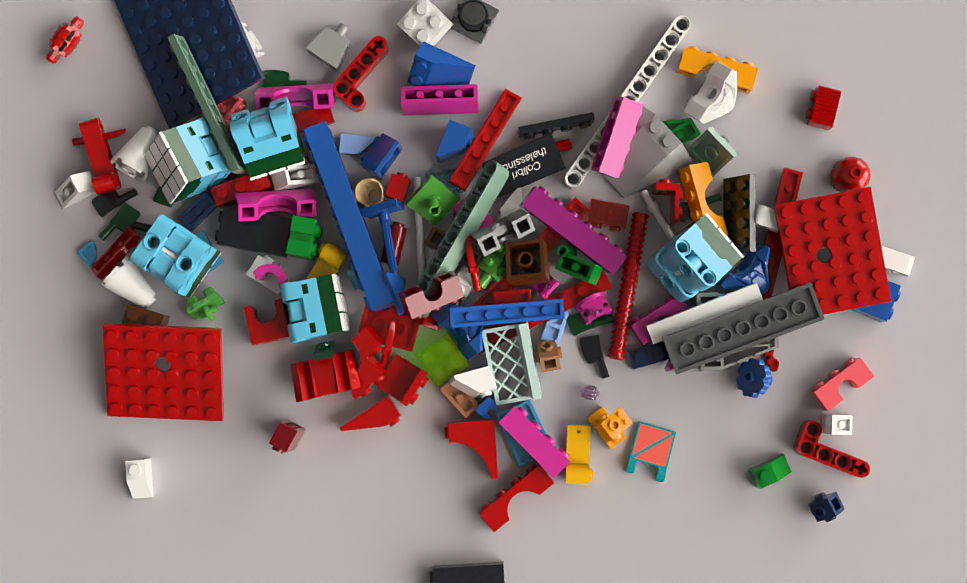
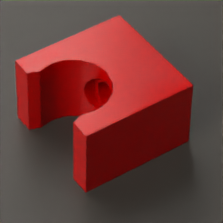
M282 299L274 301L276 314L267 323H262L258 319L255 307H244L252 345L257 346L289 338L287 325L290 323L287 306L282 302Z

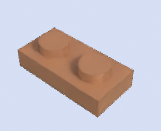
M449 382L440 389L465 418L479 406L472 396L451 386Z

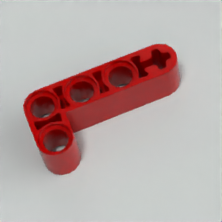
M382 36L372 38L333 84L335 95L355 112L362 111L366 106L365 98L357 88L388 53L387 41ZM376 45H382L383 48H376ZM370 57L372 61L366 65L362 63L363 59ZM352 72L360 73L358 78H350ZM346 86L347 90L344 93H339L338 88ZM354 98L362 99L359 105H353L352 101Z
M97 117L80 122V131L95 176L92 178L95 192L97 194H105L121 189V181L115 168V162L111 164L113 156L100 118Z
M806 420L801 424L793 445L794 451L798 455L855 477L864 478L868 476L870 465L866 461L818 443L822 433L820 423ZM810 424H813L815 427V431L812 434L807 432V427ZM803 442L808 444L806 452H802L800 449ZM824 449L826 451V457L821 460L819 458V452L820 450ZM842 456L844 464L839 467L837 459ZM851 465H857L861 467L862 470L858 471L857 469L852 468Z

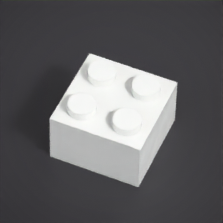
M418 0L397 25L419 46L423 42L435 46L453 26V23L429 0Z

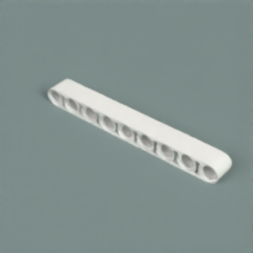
M756 204V226L778 233L774 209ZM882 246L886 270L902 276H909L915 258Z

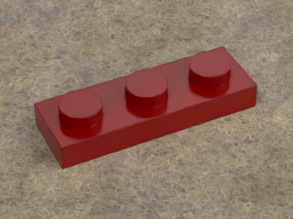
M129 226L91 267V270L102 280L111 273L118 262L124 259L126 253L137 245L141 237Z

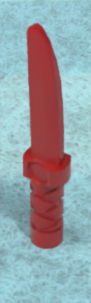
M124 128L107 132V140L121 136L127 130ZM83 137L72 138L73 146L84 144Z
M468 236L466 239L468 273H471L473 290L475 292L481 290L478 278L479 268L475 264L471 236Z
M394 320L390 322L386 344L381 350L380 364L385 369L389 355L392 353L391 348L395 335Z

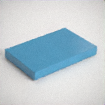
M525 400L514 405L517 409L521 406L528 413L526 418L530 422L535 420L542 427L540 432L546 436V432L531 400ZM514 406L495 414L497 421L499 422ZM500 425L518 466L521 467L534 461L535 459Z

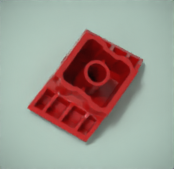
M353 350L290 364L296 402L360 388Z

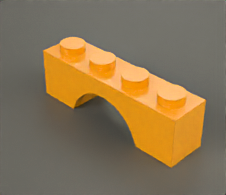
M693 46L683 49L676 73L695 78L699 72L710 69L715 61H719L737 71V91L747 94L752 91L758 68L754 67V64L749 62L739 63L732 57L722 58L710 51L706 53L701 52L697 47Z
M708 162L693 164L680 169V179L683 183L685 198L689 205L692 220L695 221L705 213H708L725 235L728 236L724 218L714 214L709 209L705 200L706 187L713 180Z

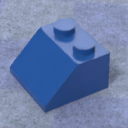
M449 120L436 153L437 162L443 163L465 153L474 140L472 128Z
M384 133L380 137H375L371 144L373 146L369 152L366 151L360 159L362 161L361 166L380 180L402 151L400 142Z

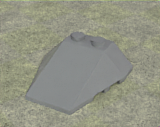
M643 106L642 115L637 122L636 133L631 140L630 151L625 158L622 173L619 175V178L602 175L622 197H625L659 182L660 179H666L679 174V170L688 166L693 160L682 142L660 118Z

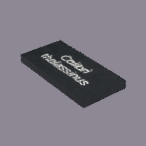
M552 133L484 161L482 164L484 168L487 162L495 160L509 171L508 179L497 198L566 169Z

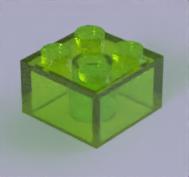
M448 333L415 354L436 387L469 366Z

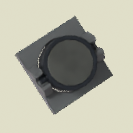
M460 0L451 19L453 23L451 29L482 44L499 13V9L481 0Z

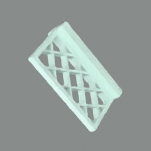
M528 322L483 329L482 338L488 366L495 383L500 385L498 389L496 388L493 391L496 405L541 399L542 391ZM516 328L517 337L514 342L504 336L508 329ZM494 332L500 336L495 345L487 340L486 333ZM502 338L512 344L506 353L496 347ZM513 346L521 351V356L518 360L508 355ZM494 349L504 355L499 364L491 359ZM505 357L515 363L510 372L501 366ZM517 365L525 371L521 379L512 374ZM498 368L508 374L503 382L495 378V372ZM509 376L519 381L514 390L504 384ZM522 383L528 387L529 395L521 396L515 391ZM501 387L511 392L508 399H499L498 392Z

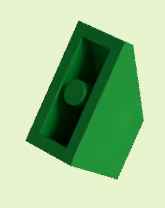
M784 454L748 469L755 487L759 489L780 481L792 472Z

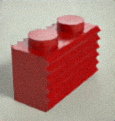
M820 85L815 90H812L809 99L812 101L811 108L807 109L805 119H808L807 125L825 130L833 128L842 91Z

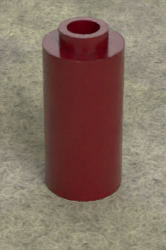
M393 222V225L390 224L396 262L397 266H399L407 228L404 227L403 223ZM384 244L380 262L388 264Z

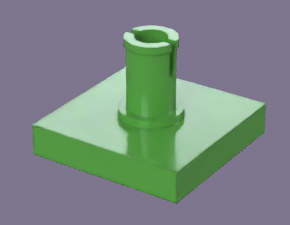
M430 175L406 201V205L436 226L460 201V196Z

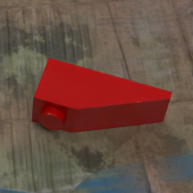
M388 396L340 427V430L349 431L375 428L388 424L392 427L400 421L399 417L402 414L391 397Z

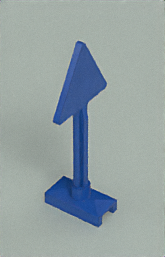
M395 198L361 208L362 216L369 219L378 217L379 223H381L390 272H384L383 275L398 314L402 315L404 310L398 293L405 290L406 279L397 274V262L390 228V213L404 210V203L398 202Z

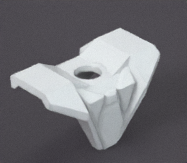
M715 61L704 75L706 77L705 83L698 94L691 96L684 109L685 114L690 115L702 124L721 117L735 106L737 71L719 61ZM713 88H715L717 91L716 96L711 99L708 98Z

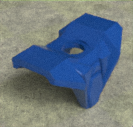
M756 243V252L746 253L743 262L734 270L728 271L715 285H719L723 289H733L757 283L761 295L769 289L767 265L770 248Z
M446 304L441 306V309L433 311L430 315L439 326L451 333L457 341L459 351L467 360L472 359L483 351L482 331L484 325L449 328L448 308H460V306Z

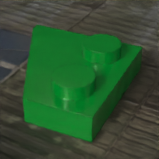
M691 118L663 121L683 145L701 135Z

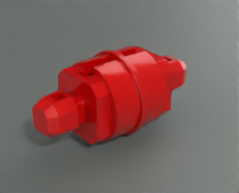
M78 16L70 21V26L65 22L62 26L59 25L49 39L48 46L53 50L48 52L46 60L52 64L60 59V54L66 58L68 54L70 55L77 48L76 46L82 36L77 30H81L84 21Z

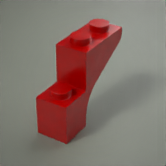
M369 324L351 340L357 347L361 358L357 372L360 388L352 389V396L355 400L360 396L364 398L372 391L369 387L374 383L378 385L385 378L383 374L387 371L374 357L382 349L380 345L384 340Z

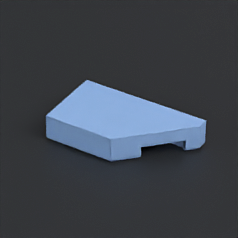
M341 134L339 153L360 155L372 144L375 137Z
M569 311L564 312L565 318L547 320L540 339L544 341L555 340L556 345H559Z

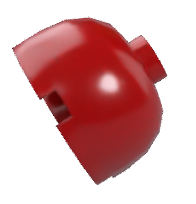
M845 157L837 161L830 173V180L834 189L840 192L865 188L869 184L871 177L870 168L867 163L857 157Z

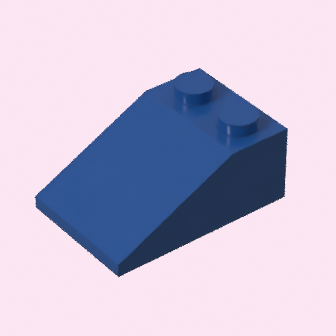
M423 42L414 56L407 83L414 86L469 85L476 65Z

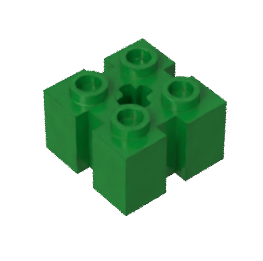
M293 215L286 254L293 258L314 261L315 257H318L317 251L320 248L317 246V239L321 238L323 233V227H320L321 224L316 219Z

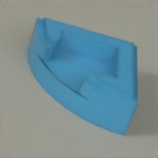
M90 240L77 251L78 255L89 267L95 263L98 254L97 246L93 240Z
M352 269L348 270L346 273L349 280H351L352 287L355 290L360 289L356 280L358 279L357 274Z

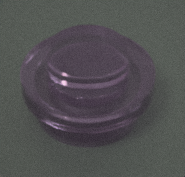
M585 385L580 390L582 392L581 397L589 400H596L600 392L593 385Z

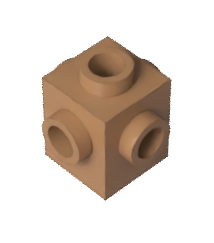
M555 340L536 343L537 351H534L535 362L540 363L541 372L561 369L559 358H562L561 347L556 346Z

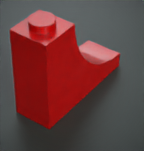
M494 419L449 422L448 427H444L445 439L449 438V443L464 444L478 452L488 466L490 478L497 479L498 466Z

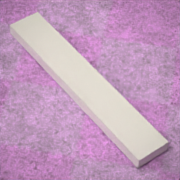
M753 283L648 324L646 327L653 344L663 341L662 337L756 303L763 300L757 283Z

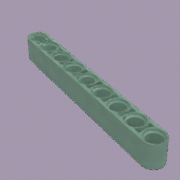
M495 160L487 162L417 282L416 286L423 290L424 296H429L434 292V277L448 271H455L466 252L467 237L478 231L508 179V169ZM430 312L425 313L421 318H426Z

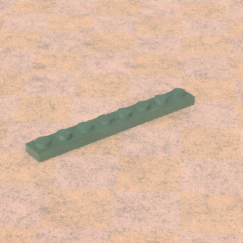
M172 34L168 37L170 49L176 54L178 65L187 77L186 82L194 92V99L200 104L202 115L211 127L210 132L219 144L218 149L224 155L228 169L232 173L237 174L247 172L236 144L184 37Z

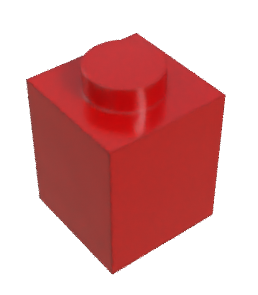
M400 172L391 174L385 192L386 198H396L398 202L405 203L411 184L408 175Z

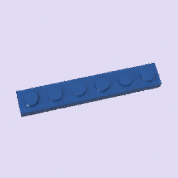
M563 299L448 308L449 328L565 318Z

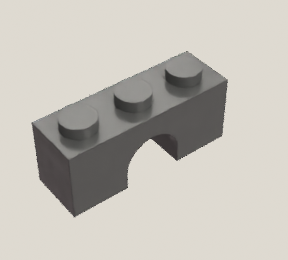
M519 209L470 234L477 252L485 257L500 249V243L513 237L520 239L535 231L529 213Z

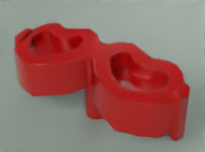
M774 350L763 353L770 371H778L779 361L773 356Z

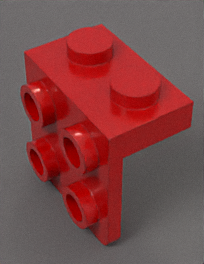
M660 179L659 182L652 186L651 195H670V225H675L679 219H682V207H679V201L682 200L683 189L680 188V183H671L669 179Z
M395 355L386 368L387 371L383 374L385 378L377 387L408 407L409 404L413 405L419 395L416 393L419 388H424L429 380L427 378L428 373L403 357Z

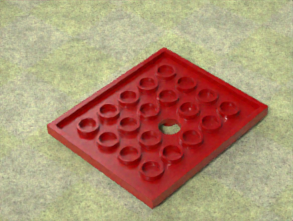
M871 187L773 205L789 290L811 282L823 315L892 302ZM822 247L827 248L831 254L830 259L825 263H821L816 257V253Z
M119 323L103 324L107 416L223 421L222 328ZM158 358H165L170 363V369L166 371L160 370L156 366Z

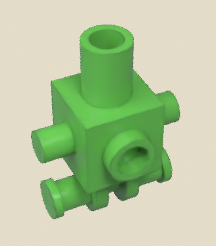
M500 243V249L485 256L478 265V268L482 271V274L479 276V282L483 290L491 279L499 282L506 275L505 246Z

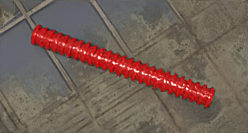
M641 212L632 213L633 219H631V222L633 223L630 225L632 229L629 231L628 248H626L627 254H625L627 257L624 260L625 266H623L622 283H620L621 289H619L620 295H618L619 301H617L618 307H616L617 313H615L616 319H614L615 324L612 326L614 328L611 332L613 336L610 338L612 342L609 343L611 348L608 349L610 354L607 357L616 360H624L625 358L623 357V354L626 352L624 348L627 347L625 342L628 341L626 336L629 335L627 330L630 329L628 324H631L629 318H632L630 313L633 312L631 309L634 306L632 301L635 300L633 295L636 294L634 291L637 289L635 284L638 283L636 278L639 277L637 272L640 271L638 267L641 265V262H639L642 259L640 255L643 253L641 249L644 248L643 242H645L644 236H646L644 232L647 230L645 226L648 224L647 219L649 215Z

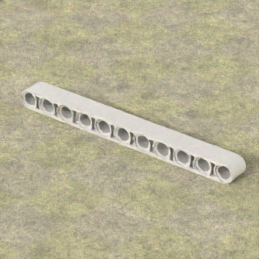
M678 16L675 18L621 97L639 102L690 28L688 17ZM682 23L685 26V29H678L676 24ZM671 38L675 44L668 45L665 39ZM655 54H662L664 60H657L655 58ZM644 69H651L653 75L647 76L644 73ZM640 84L642 91H635L633 85ZM609 114L566 173L564 185L567 189H577L590 172L596 153L590 151V146H599L602 137L600 132L604 130ZM585 160L588 162L589 167L582 169L579 166V162ZM575 176L578 179V183L570 184L568 177Z

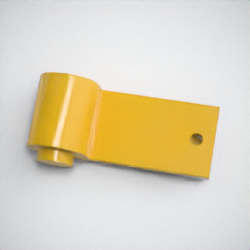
M330 242L327 244L323 243L317 251L320 254L319 259L306 279L337 274L348 254Z
M567 424L566 452L569 455L567 459L570 463L565 467V484L589 485V481H593V469L589 467L591 425Z

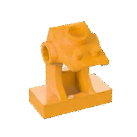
M600 407L587 418L610 449L626 438L622 431L633 423L621 407L611 415H608L605 409Z

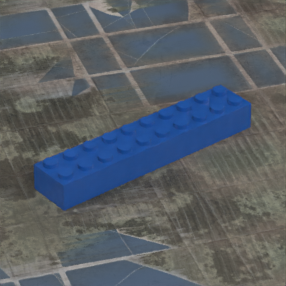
M326 121L304 129L305 135L303 140L309 151H312L309 155L313 165L319 169V171H316V174L322 186L325 185L323 193L326 200L332 204V207H329L333 218L339 222L336 227L342 239L345 238L346 242L343 243L346 253L352 257L350 265L353 272L359 276V279H356L360 290L366 294V297H363L365 305L375 313L394 306L395 303L383 275V267L362 216L358 201L355 199L352 185L332 132Z

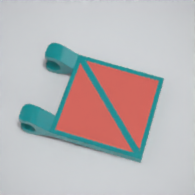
M639 421L625 469L626 472L634 473L636 463L639 461L659 467L655 480L663 482L676 432Z

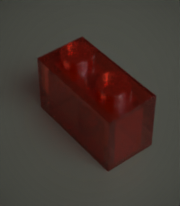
M591 199L587 222L594 226L595 229H602L603 226L608 227L609 231L620 233L621 230L626 228L630 206Z

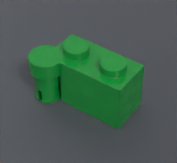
M558 246L556 252L561 258H559L555 269L596 285L603 267L577 257L576 249L571 246Z

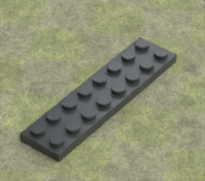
M811 282L664 336L662 339L677 375L822 321L824 316Z

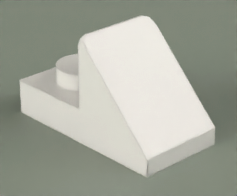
M822 414V433L852 435V415Z

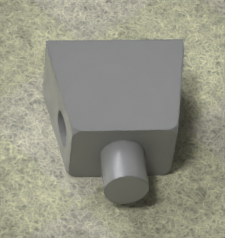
M342 23L339 24L335 31L325 27L306 47L307 52L338 72L350 48L349 40L344 38L350 29Z

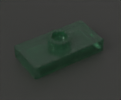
M335 340L316 344L314 350L316 361L334 357L336 351Z

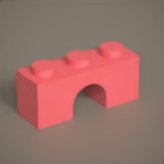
M849 358L843 363V368L833 370L828 374L829 378L824 382L820 380L812 386L814 389L810 393L823 411L831 410L844 400L838 390L839 384L843 380L849 381L854 388H860L875 377L861 358Z

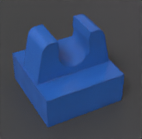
M487 397L475 409L487 420L491 419L488 415L489 409H494L495 412L499 411L490 397Z

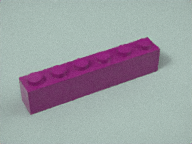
M541 186L532 187L519 206L596 265L603 267V270L609 275H614L627 257L623 253L624 249L617 244L613 246L609 243V238L603 233L597 234L593 230L594 226L587 221L583 223L578 219L579 215L571 209L567 211L559 199H552L548 196L549 192Z

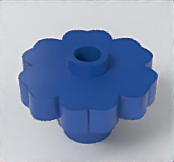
M750 358L748 362H742L738 368L737 388L742 390L744 396L757 398L759 394H765L772 384L770 368L764 365V361L761 359Z

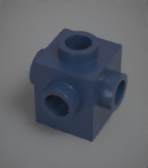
M824 492L819 493L808 504L817 522L823 520L830 522L845 510L837 492L826 495Z

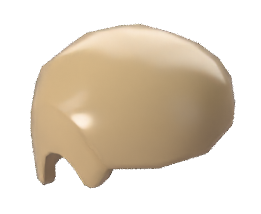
M363 178L356 184L354 189L355 199L365 207L381 203L385 197L383 185L373 178Z

